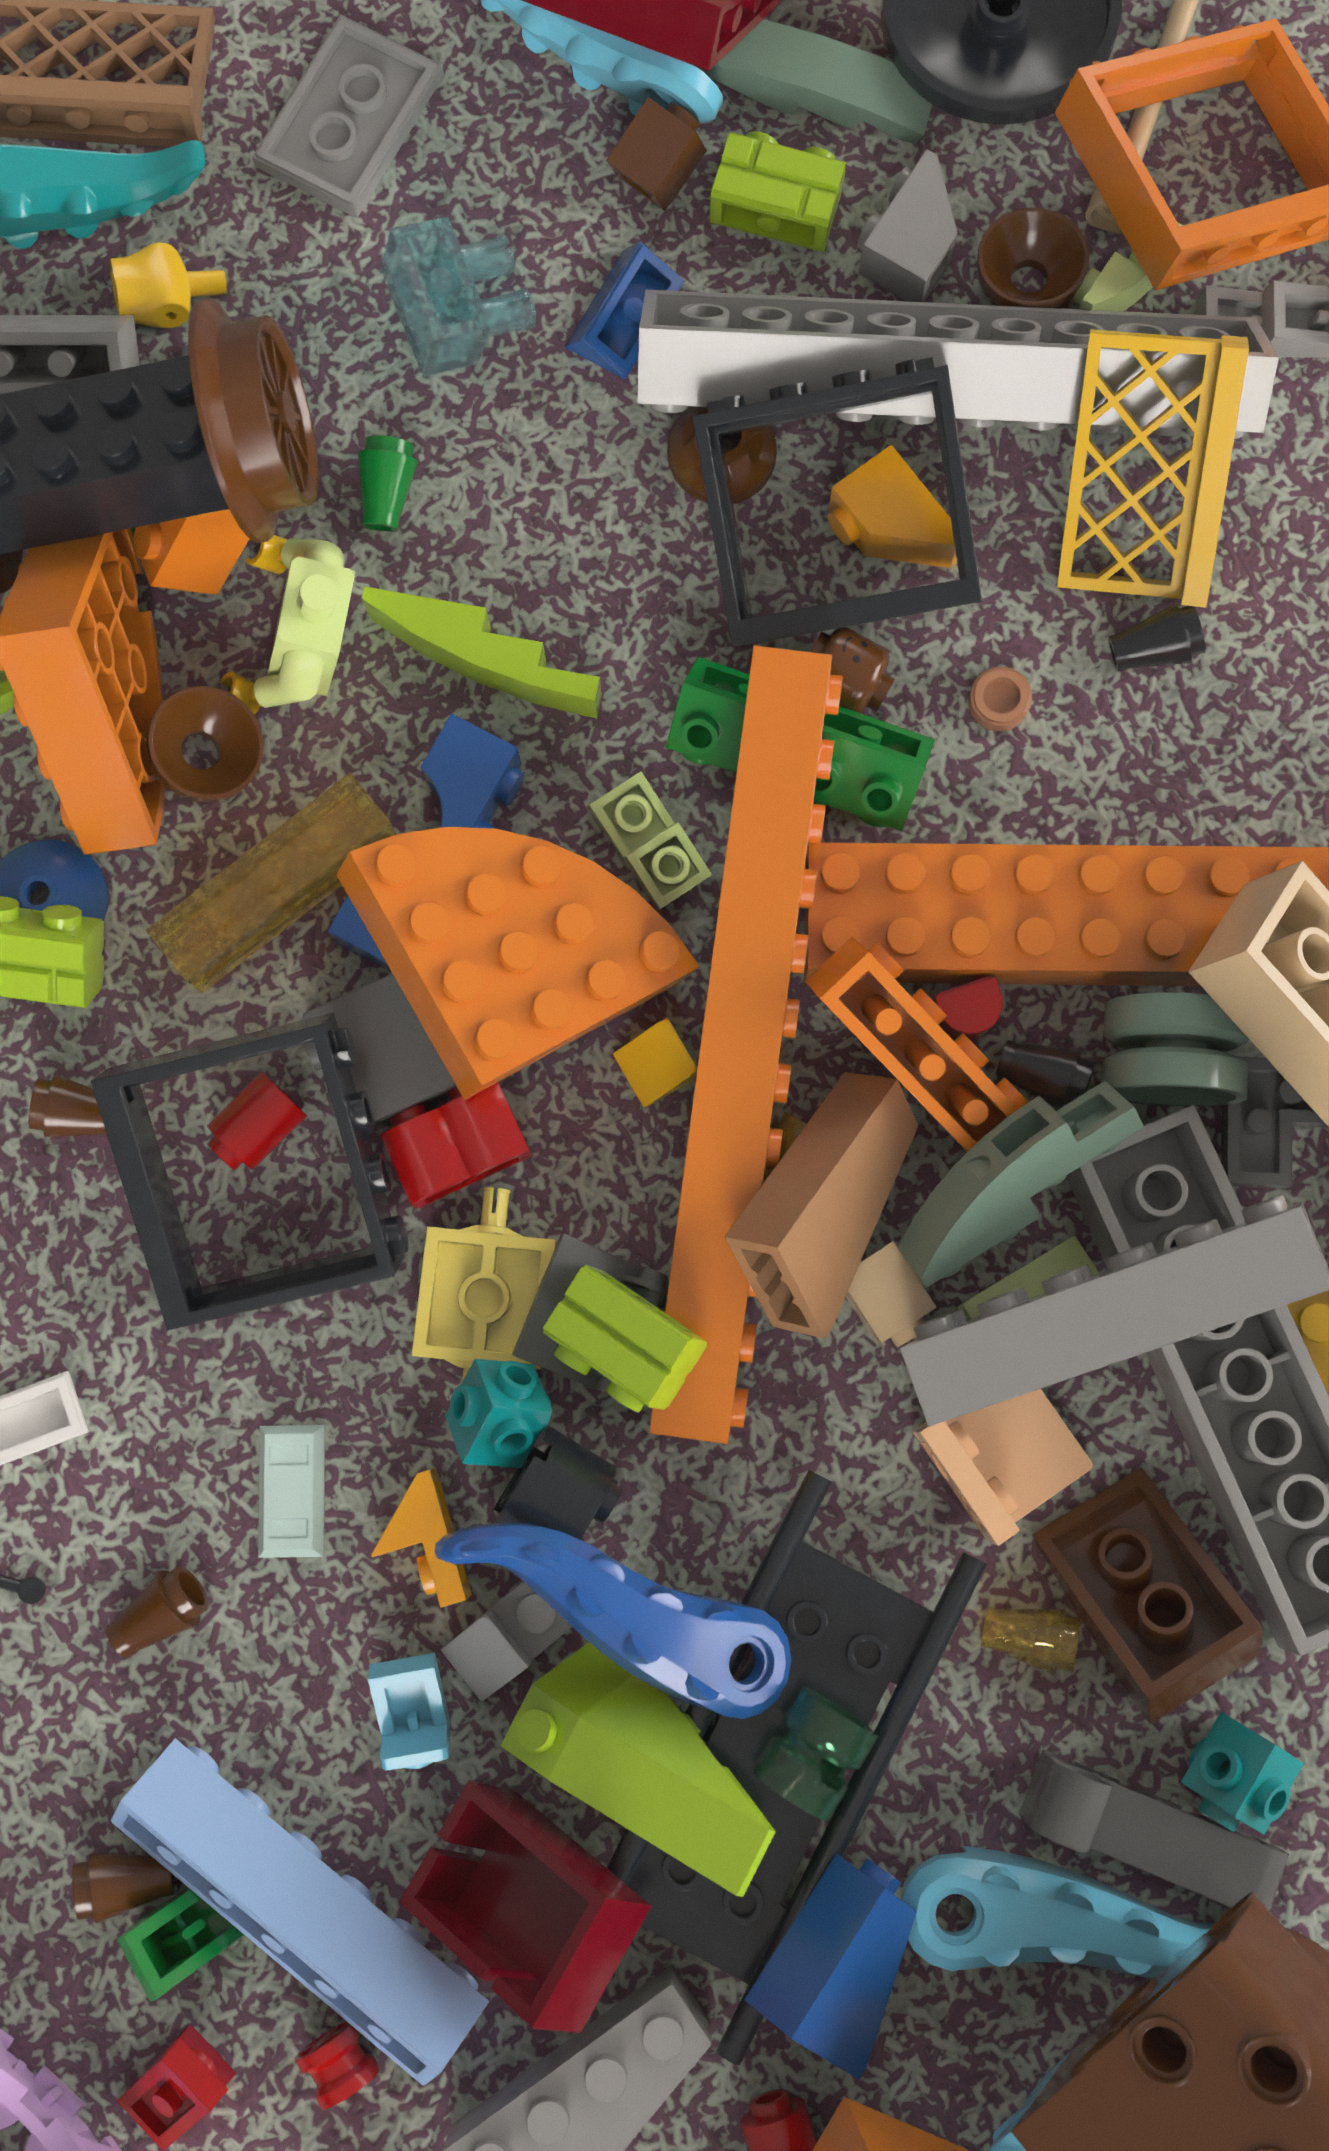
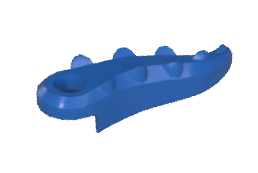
M524 1523L484 1524L462 1528L447 1534L435 1545L437 1558L451 1564L494 1563L508 1569L521 1578L604 1655L633 1676L687 1704L723 1716L745 1719L762 1714L775 1703L788 1682L791 1666L789 1641L779 1622L765 1611L725 1599L692 1594L662 1586L634 1572L594 1546L563 1532ZM748 1643L755 1655L754 1668L747 1678L737 1682L730 1673V1656L740 1644Z

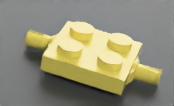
M493 1187L483 1188L484 1196L480 1225L460 1230L427 1226L412 1356L444 1359L459 1368H463L462 1382L474 1359L505 1362L516 1361L532 1364L513 1356L512 1353L557 1241L554 1239L525 1237L506 1228L509 1194H511V1190L498 1188L496 1212L494 1213L496 1189ZM534 1364L535 1369L543 1370L542 1367Z

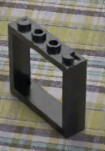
M933 357L915 361L912 359L895 364L896 375L871 380L869 369L852 371L833 376V388L808 393L806 382L793 383L769 389L770 401L745 405L744 395L723 397L722 400L707 403L708 413L692 416L732 647L983 602L948 365L935 367ZM932 394L960 579L752 617L722 435Z
M334 1012L110 1067L91 1080L167 1331L395 1277L403 1260L402 1253H406L409 1250L407 1232L401 1216H391L385 1192L391 1191L392 1188L388 1164L382 1153L374 1155L367 1131L374 1128L371 1104L364 1090L356 1092L350 1067L356 1066L353 1040L347 1028H338ZM314 1042L372 1246L201 1287L140 1084Z

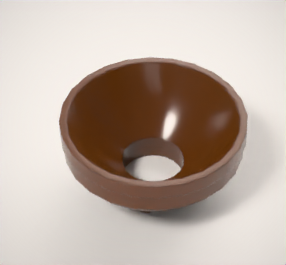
M1044 208L1018 209L1001 216L983 234L978 247L977 273L980 285L986 295L997 306L1061 309L1075 297L1076 292L1083 284L1089 266V250L1086 239L1080 229L1069 218ZM1032 267L1044 275L1046 285L1036 292H1023L1014 286L1011 276L1020 268Z
M690 406L676 420L670 433L667 448L668 464L679 486L693 498L707 503L692 416L706 414L708 409L707 407ZM771 426L740 432L741 440L737 447L733 450L725 451L733 504L754 496L762 490L771 478L777 457L776 439Z
M197 686L185 688L172 694L159 706L153 715L147 732V752L150 764L157 777L167 788L179 796L193 801H218L239 793L252 781L260 768L263 758L264 740L261 727L254 713L236 696L215 687ZM193 735L207 737L216 747V763L207 769L192 767L185 761L182 755L181 746L183 741Z

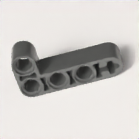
M1042 1750L1019 1812L1021 1818L1033 1831L1058 1844L1088 1854L1091 1848L1228 1907H1233L1244 1896L1253 1892L1270 1911L1289 1853L1238 1829L1233 1832L1202 1814H1198V1817L1181 1810L1182 1806L1137 1787L1135 1791L1119 1784L1120 1780L1075 1761L1071 1765L1058 1759V1754L1049 1750Z

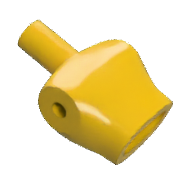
M152 243L129 256L110 258L111 282L117 315H134V322L137 324L155 328L179 327L189 318L191 297L227 295L224 270L186 271L178 251L167 243Z

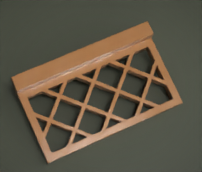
M0 0V16L19 17L24 22L22 26L0 39V62L5 60L15 70L9 75H0V137L172 147L189 140H198L202 143L203 123L200 114L215 26L213 8L87 0ZM62 20L77 21L82 26L81 29L60 42L49 32L50 29ZM120 23L135 24L140 32L118 46L107 35ZM177 27L197 28L196 37L177 49L165 38ZM38 38L48 50L25 64L15 52ZM97 42L107 53L83 67L73 56L92 43ZM155 45L165 57L142 71L131 59ZM61 63L73 73L67 79L41 77ZM120 66L131 77L126 82L98 81ZM177 70L188 79V86L157 84Z

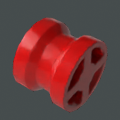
M347 2021L340 2023L313 2040L294 2058L301 2073L311 2074L316 2083L315 2099L321 2110L329 2109L348 2099L374 2079L381 2070L374 2056L363 2052L358 2043L360 2032Z

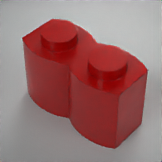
M498 1082L464 1100L459 1089L455 1087L448 1092L451 1101L440 1108L427 1112L425 1105H417L396 1114L389 1120L392 1128L382 1133L380 1137L410 1204L414 1208L419 1209L532 1157Z

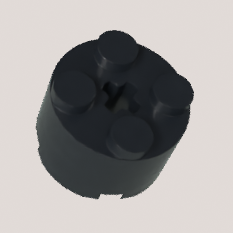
M548 1425L540 1433L542 1440L548 1443L547 1447L542 1452L533 1446L522 1468H517L493 1509L499 1513L494 1523L533 1524L557 1530L584 1541L583 1535L591 1521L595 1519L601 1524L605 1522L615 1507L623 1488L619 1487L618 1481L614 1479L615 1465Z

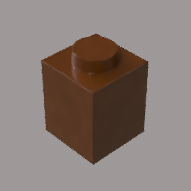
M648 97L606 161L618 178L665 211L678 195L707 150L696 132L700 124L692 115L674 102H670L667 108L664 109Z

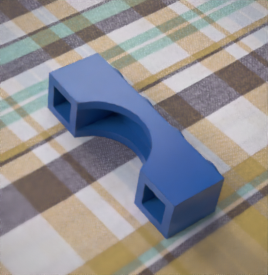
M452 713L421 765L427 784L441 801V827L495 829V826L489 822L500 802L509 806L517 796L525 777V772L519 770L522 763L518 747ZM347 896L328 929L329 934L337 944L391 972L349 896Z

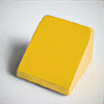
M667 1017L613 1053L616 1062L644 1109L696 1079L697 1067Z

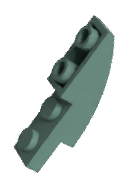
M1104 1081L1057 1111L1038 1096L1008 1116L981 1138L951 1168L931 1192L913 1218L898 1246L904 1259L924 1286L927 1288L942 1278L956 1274L962 1269L964 1264L993 1246L1009 1241L1022 1228L1039 1219L1040 1216L1030 1197L1043 1189L1058 1185L1072 1171L1098 1155L1116 1149L1124 1139L1144 1128L1135 1107Z

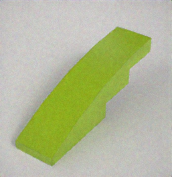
M364 586L361 598L369 618L424 656L477 683L531 703L598 718L602 698L600 677L547 668L543 642L490 633L491 625L487 608Z

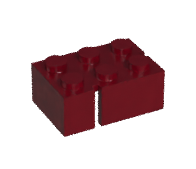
M468 1780L440 1829L438 1836L447 1843L486 1850L484 1855L480 1858L475 1855L430 1847L399 1902L481 1980L493 1981L494 1984L491 1990L531 2028L581 2033L648 1914L651 1905L519 1793Z

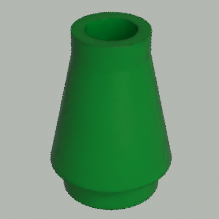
M374 435L365 438L364 450H360L357 453L363 507L362 526L364 528L398 532L400 516L418 465V461L413 457L414 445L412 443L391 436Z

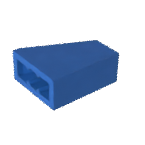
M836 1853L746 1996L745 2001L791 2039L859 2080L867 2068L917 1911L894 1895L901 1882L866 1858L859 1870Z

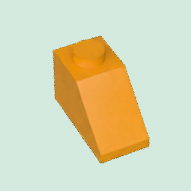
M889 445L832 486L828 521L836 536L845 545H850L854 542L864 556L948 568L957 563L950 516L892 445Z

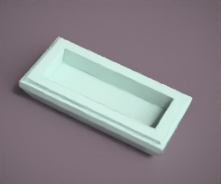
M325 1425L260 1426L258 1558L324 1557Z

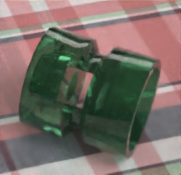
M802 1686L783 1718L788 1730L786 1735L771 1738L754 1766L753 1773L768 1787L800 1809L823 1821H829L848 1789L843 1777L845 1771L860 1769L879 1736L869 1726L842 1707L812 1689Z

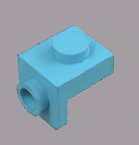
M435 1653L369 1664L368 1682L381 1732L380 1760L383 1770L388 1771L399 1768L419 1769L433 1762L447 1759L449 1757L450 1719Z

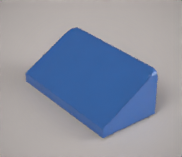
M641 241L624 249L565 347L626 379L639 357V326L645 290L679 291L685 280Z

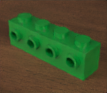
M698 657L683 682L665 748L681 753L683 757L695 764H713L737 773L750 674ZM839 706L838 715L825 714L822 739L834 740L829 780L816 779L813 804L832 806L857 815L861 821L874 827H891L902 831L935 739Z

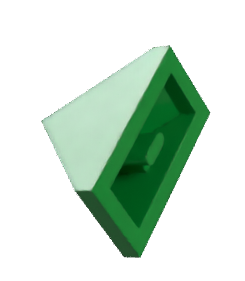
M188 1887L141 1916L117 1941L147 1997L152 2002L229 1947L244 1934Z

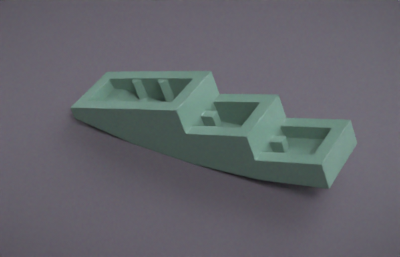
M763 19L710 71L699 68L709 78L779 112L793 115L799 107H802L841 127L855 129L863 121L902 141L916 144L924 136L932 107L930 102L910 87L892 61L824 35Z

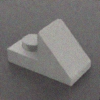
M522 1581L446 1644L441 1651L482 1702L524 1671L535 1657L572 1626Z

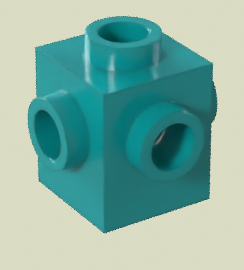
M474 1359L462 1384L453 1391L450 1407L445 1417L462 1464L522 1468L540 1433L547 1428L553 1411L550 1398L543 1389L534 1364Z
M1221 1711L1207 1737L1199 1741L1194 1747L1189 1759V1769L1181 1783L1204 1797L1198 1810L1216 1822L1235 1832L1240 1821L1264 1835L1271 1822L1277 1820L1286 1810L1291 1796L1290 1788L1304 1763Z

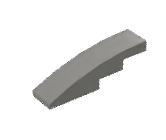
M1273 280L1263 292L1206 285L1196 296V315L1256 317L1279 357L1329 358V287Z

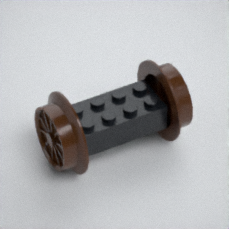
M211 298L200 299L195 302L190 313L188 327L189 355L0 394V594L12 588L18 574L19 565L22 563L24 549L230 509L237 524L249 539L256 543L269 541L273 537L280 511L313 505L318 493L319 472L311 414L301 376L290 346L279 325L272 317L263 315L232 322L225 310L215 300Z

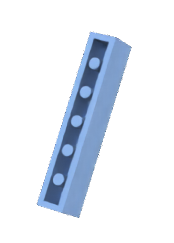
M175 1738L123 1797L111 1822L415 2080L425 2086L443 2071L489 2003L484 1996L476 1991L478 1984L474 1977L464 1968L453 1962H446L444 1964L424 1947L426 1941L413 1925L400 1918H395L394 1920L389 1918L373 1904V1895L363 1883L349 1875H342L340 1877L321 1861L322 1854L319 1848L309 1838L295 1831L289 1834L269 1817L271 1815L270 1809L259 1796L244 1788L239 1791L218 1774L220 1771L219 1767L210 1755L196 1746L186 1748Z

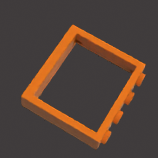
M1277 18L1247 26L1240 24L1228 31L1204 37L1191 36L1180 43L1153 50L1149 48L1140 49L1129 56L1105 62L1093 61L1089 66L1078 68L1073 78L1070 79L1069 86L1055 114L1155 291L1329 240V105ZM1244 80L1308 190L1180 227L1118 120L1116 113Z

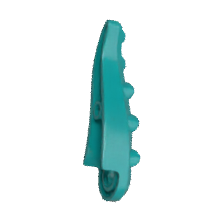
M189 140L164 150L132 154L0 144V238L5 237L8 243L14 247L24 249L31 247L35 243L39 231L64 228L68 234L75 238L89 237L96 230L100 222L123 216L136 217L143 215L151 206L165 201L173 195L178 196L187 191L191 183L200 176L206 165L205 147L198 140Z

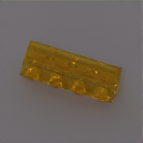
M348 773L147 928L146 932L184 980L192 984L202 994L339 888L342 884L336 874L349 851L396 835V833L393 831L389 819L355 777Z

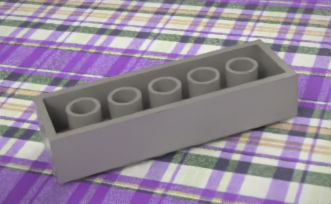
M1280 1195L1244 1208L1241 1211L1245 1220L1244 1223L1221 1230L1216 1218L1179 1231L1178 1234L1173 1235L1177 1246L1156 1253L1151 1241L1108 1258L1107 1261L1111 1270L1092 1276L1088 1264L1041 1282L1045 1293L1029 1298L1025 1287H1021L978 1304L977 1308L980 1316L970 1320L966 1319L963 1309L914 1327L917 1339L901 1347L900 1351L928 1427L1328 1291L1329 1268L1303 1203L1300 1202L1288 1207L1284 1195Z

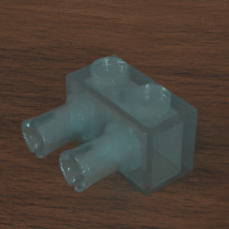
M448 216L390 229L381 271L422 377L477 364L489 337L523 329L530 330L535 327L536 312L534 303L523 304V301H528L531 297L526 289H519L517 292L481 300L474 284L476 281L498 276H510L514 273L515 260L512 247L502 250V247L509 245V240L505 235H498L492 239L459 246Z

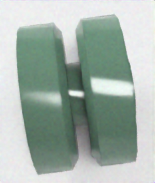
M1143 993L1116 997L1105 1002L1104 1037L1113 1045L1125 1050L1114 1053L1103 1060L1102 1082L1106 1081L1128 1102L1146 1105L1189 1107L1192 1105L1218 1106L1235 1104L1247 1100L1248 1063L1238 1056L1228 1053V1051L1246 1044L1248 1037L1209 994Z

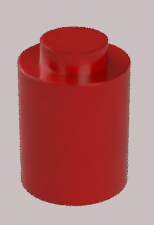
M261 1071L207 1125L209 1130L215 1135L207 1145L234 1171L242 1163L251 1170H254L308 1115L273 1080Z

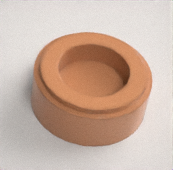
M993 667L982 672L974 681L968 697V706L973 718L981 726L992 731H1007L1018 726L1025 719L1032 704V690L1027 679L1018 671L1008 667Z

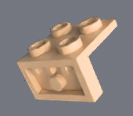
M1041 1389L928 1427L927 1421L912 1430V1433L988 1542L997 1546L1020 1531L1015 1524L1017 1521L1076 1481L1093 1467L1092 1461Z

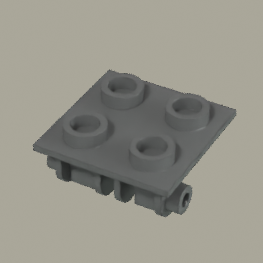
M561 1233L512 1355L608 1394L605 1391L611 1382L608 1378L593 1368L590 1369L587 1375L581 1374L567 1366L553 1354L559 1344L542 1333L545 1323L558 1303L565 1298V1292L579 1270L585 1265L605 1271L659 1309L664 1298L667 1297L669 1279H667V1275L648 1267L642 1268L572 1236Z

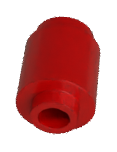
M777 2089L760 2094L749 2102L750 2111L740 2120L748 2151L813 2150L817 2140L806 2102L803 2098L789 2097L787 2090Z

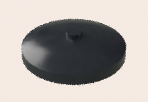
M881 0L880 7L881 28L887 51L900 75L911 88L934 106L954 116L978 123L1005 125L1034 121L1054 114L1069 86L1070 79L1073 78L1078 68L1089 66L1093 61H1108L1117 38L1122 15V0Z

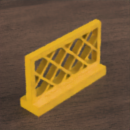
M1090 329L1057 587L1181 599V605L1207 608L1249 352L1248 337L1221 335V339ZM1101 347L1129 349L1144 369L1114 393L1098 372ZM1142 350L1164 353L1151 362ZM1178 353L1206 355L1202 380L1179 398L1159 373L1158 369ZM1148 377H1151L1170 401L1171 405L1142 428L1121 402V399ZM1097 386L1107 400L1093 410ZM1199 395L1195 419L1186 405ZM1113 407L1134 435L1105 457L1089 437L1090 429L1093 422ZM1178 412L1194 432L1193 441L1188 449L1169 463L1148 435ZM1141 442L1162 469L1135 491H1132L1112 464ZM1087 452H1089L1098 464L1085 474ZM1189 461L1185 483L1176 470ZM1102 472H1105L1125 498L1097 520L1081 500L1082 490ZM1169 477L1184 496L1181 510L1159 525L1140 501V498ZM1132 506L1152 532L1124 553L1104 527ZM1080 514L1089 527L1076 536ZM1180 523L1177 544L1175 545L1167 533ZM1095 534L1116 559L1098 574L1072 572L1074 551ZM1159 540L1174 558L1171 581L1144 578L1131 561ZM1123 568L1130 577L1115 576L1113 574Z

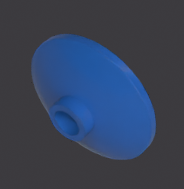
M37 840L17 847L0 861V896L17 900L19 908L42 911L44 908L53 905H70L79 908L84 917L99 918L104 921L108 908L107 883L98 864L89 854L84 855L81 848L60 840ZM39 886H48V899L43 904L32 905L31 894L33 890Z

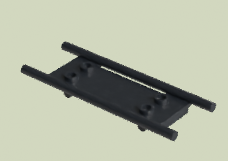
M808 1470L741 1601V1604L765 1611L777 1620L788 1638L791 1654L788 1682L778 1700L762 1714L745 1719L719 1714L705 1741L706 1746L720 1765L729 1768L776 1831L744 1896L734 1895L627 1828L606 1867L651 1905L641 1926L748 1984L716 2049L721 2057L736 2065H741L764 2018L760 2012L745 2001L746 1996L836 1853L843 1858L987 1566L986 1563L962 1552L934 1611H931L884 1584L802 1542L832 1483L811 1470ZM748 1643L740 1644L730 1656L729 1669L732 1677H734L749 1647ZM753 1649L736 1680L737 1682L747 1678L754 1668L755 1655ZM892 1682L897 1686L786 1907L780 1902L889 1683ZM689 1704L685 1714H688L701 1732L698 1735L702 1739L715 1713Z

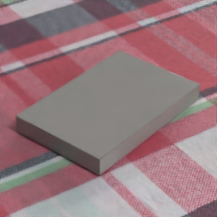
M340 14L252 156L255 167L358 218L444 76L443 65Z

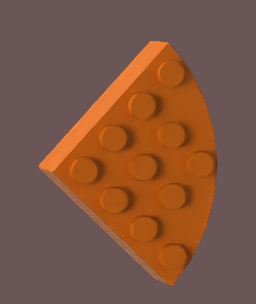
M131 528L29 548L23 563L19 565L17 577L9 595L4 600V607L0 614V671H5L13 689L14 708L19 722L24 727L29 726L35 740L40 771L46 780H52L60 798L62 822L68 831H74L84 855L157 845L164 811L166 785L160 779L154 780L156 773L150 764L147 752L148 728L153 715L163 703L160 658L152 611L139 612L137 602L138 588L135 575L142 574L143 571L140 560L134 551V537Z
M441 827L396 834L349 851L336 874L464 1100L672 988L700 967L672 926L635 889L594 861L547 840L490 828Z

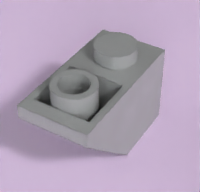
M928 149L913 170L906 166L900 172L888 197V201L891 204L882 217L877 214L871 216L857 243V248L862 250L859 274L907 302L926 301L951 263L958 234L938 156Z

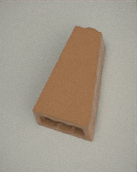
M844 1072L724 1236L773 1327L823 1339L832 1330L918 1128V1124L898 1079Z

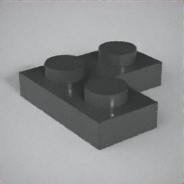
M1238 1056L1248 1063L1247 1100L1235 1104L1222 1105L1221 1164L1231 1185L1235 1187L1278 1189L1292 1187V1126L1329 1127L1267 1058Z

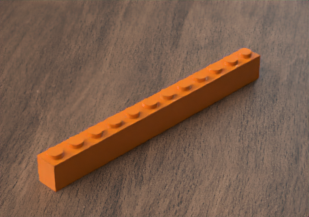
M753 645L665 1309L666 1314L706 1340L707 1347L692 1371L686 1375L685 1382L671 1404L665 1410L652 1408L649 1430L651 1434L728 1444L731 1427L744 1428L749 1389L738 1388L736 1383L739 1362L752 1363L757 1324L746 1323L745 1315L748 1297L757 1298L724 1236L762 1186L765 1167L775 1168L779 1163L783 1129L770 1128L774 1102L787 1104L792 1066L791 1064L779 1063L782 1037L795 1039L800 1000L788 998L791 972L804 974L809 935L796 933L799 908L812 909L817 877V870L805 869L808 843L821 844L826 805L813 804L816 779H830L834 740L822 739L825 714L838 715L843 676L830 674L832 655Z

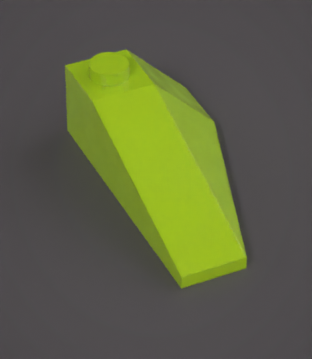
M590 1642L532 1684L500 1745L550 1782L736 1896H744L776 1832L729 1768L721 1766L698 1735L701 1731L688 1714L682 1713L668 1694L633 1676L604 1655Z

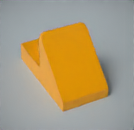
M437 1468L416 1474L371 1557L423 1543L425 1555L417 1557L420 1580L427 1596L437 1594L440 1608L467 1600L472 1595L464 1564H451L442 1561L435 1554L436 1543L443 1536L455 1532Z

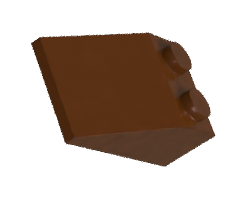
M1142 1467L1032 1534L1035 1544L1109 1667L1149 1724L1157 1721L1261 1654L1262 1625Z

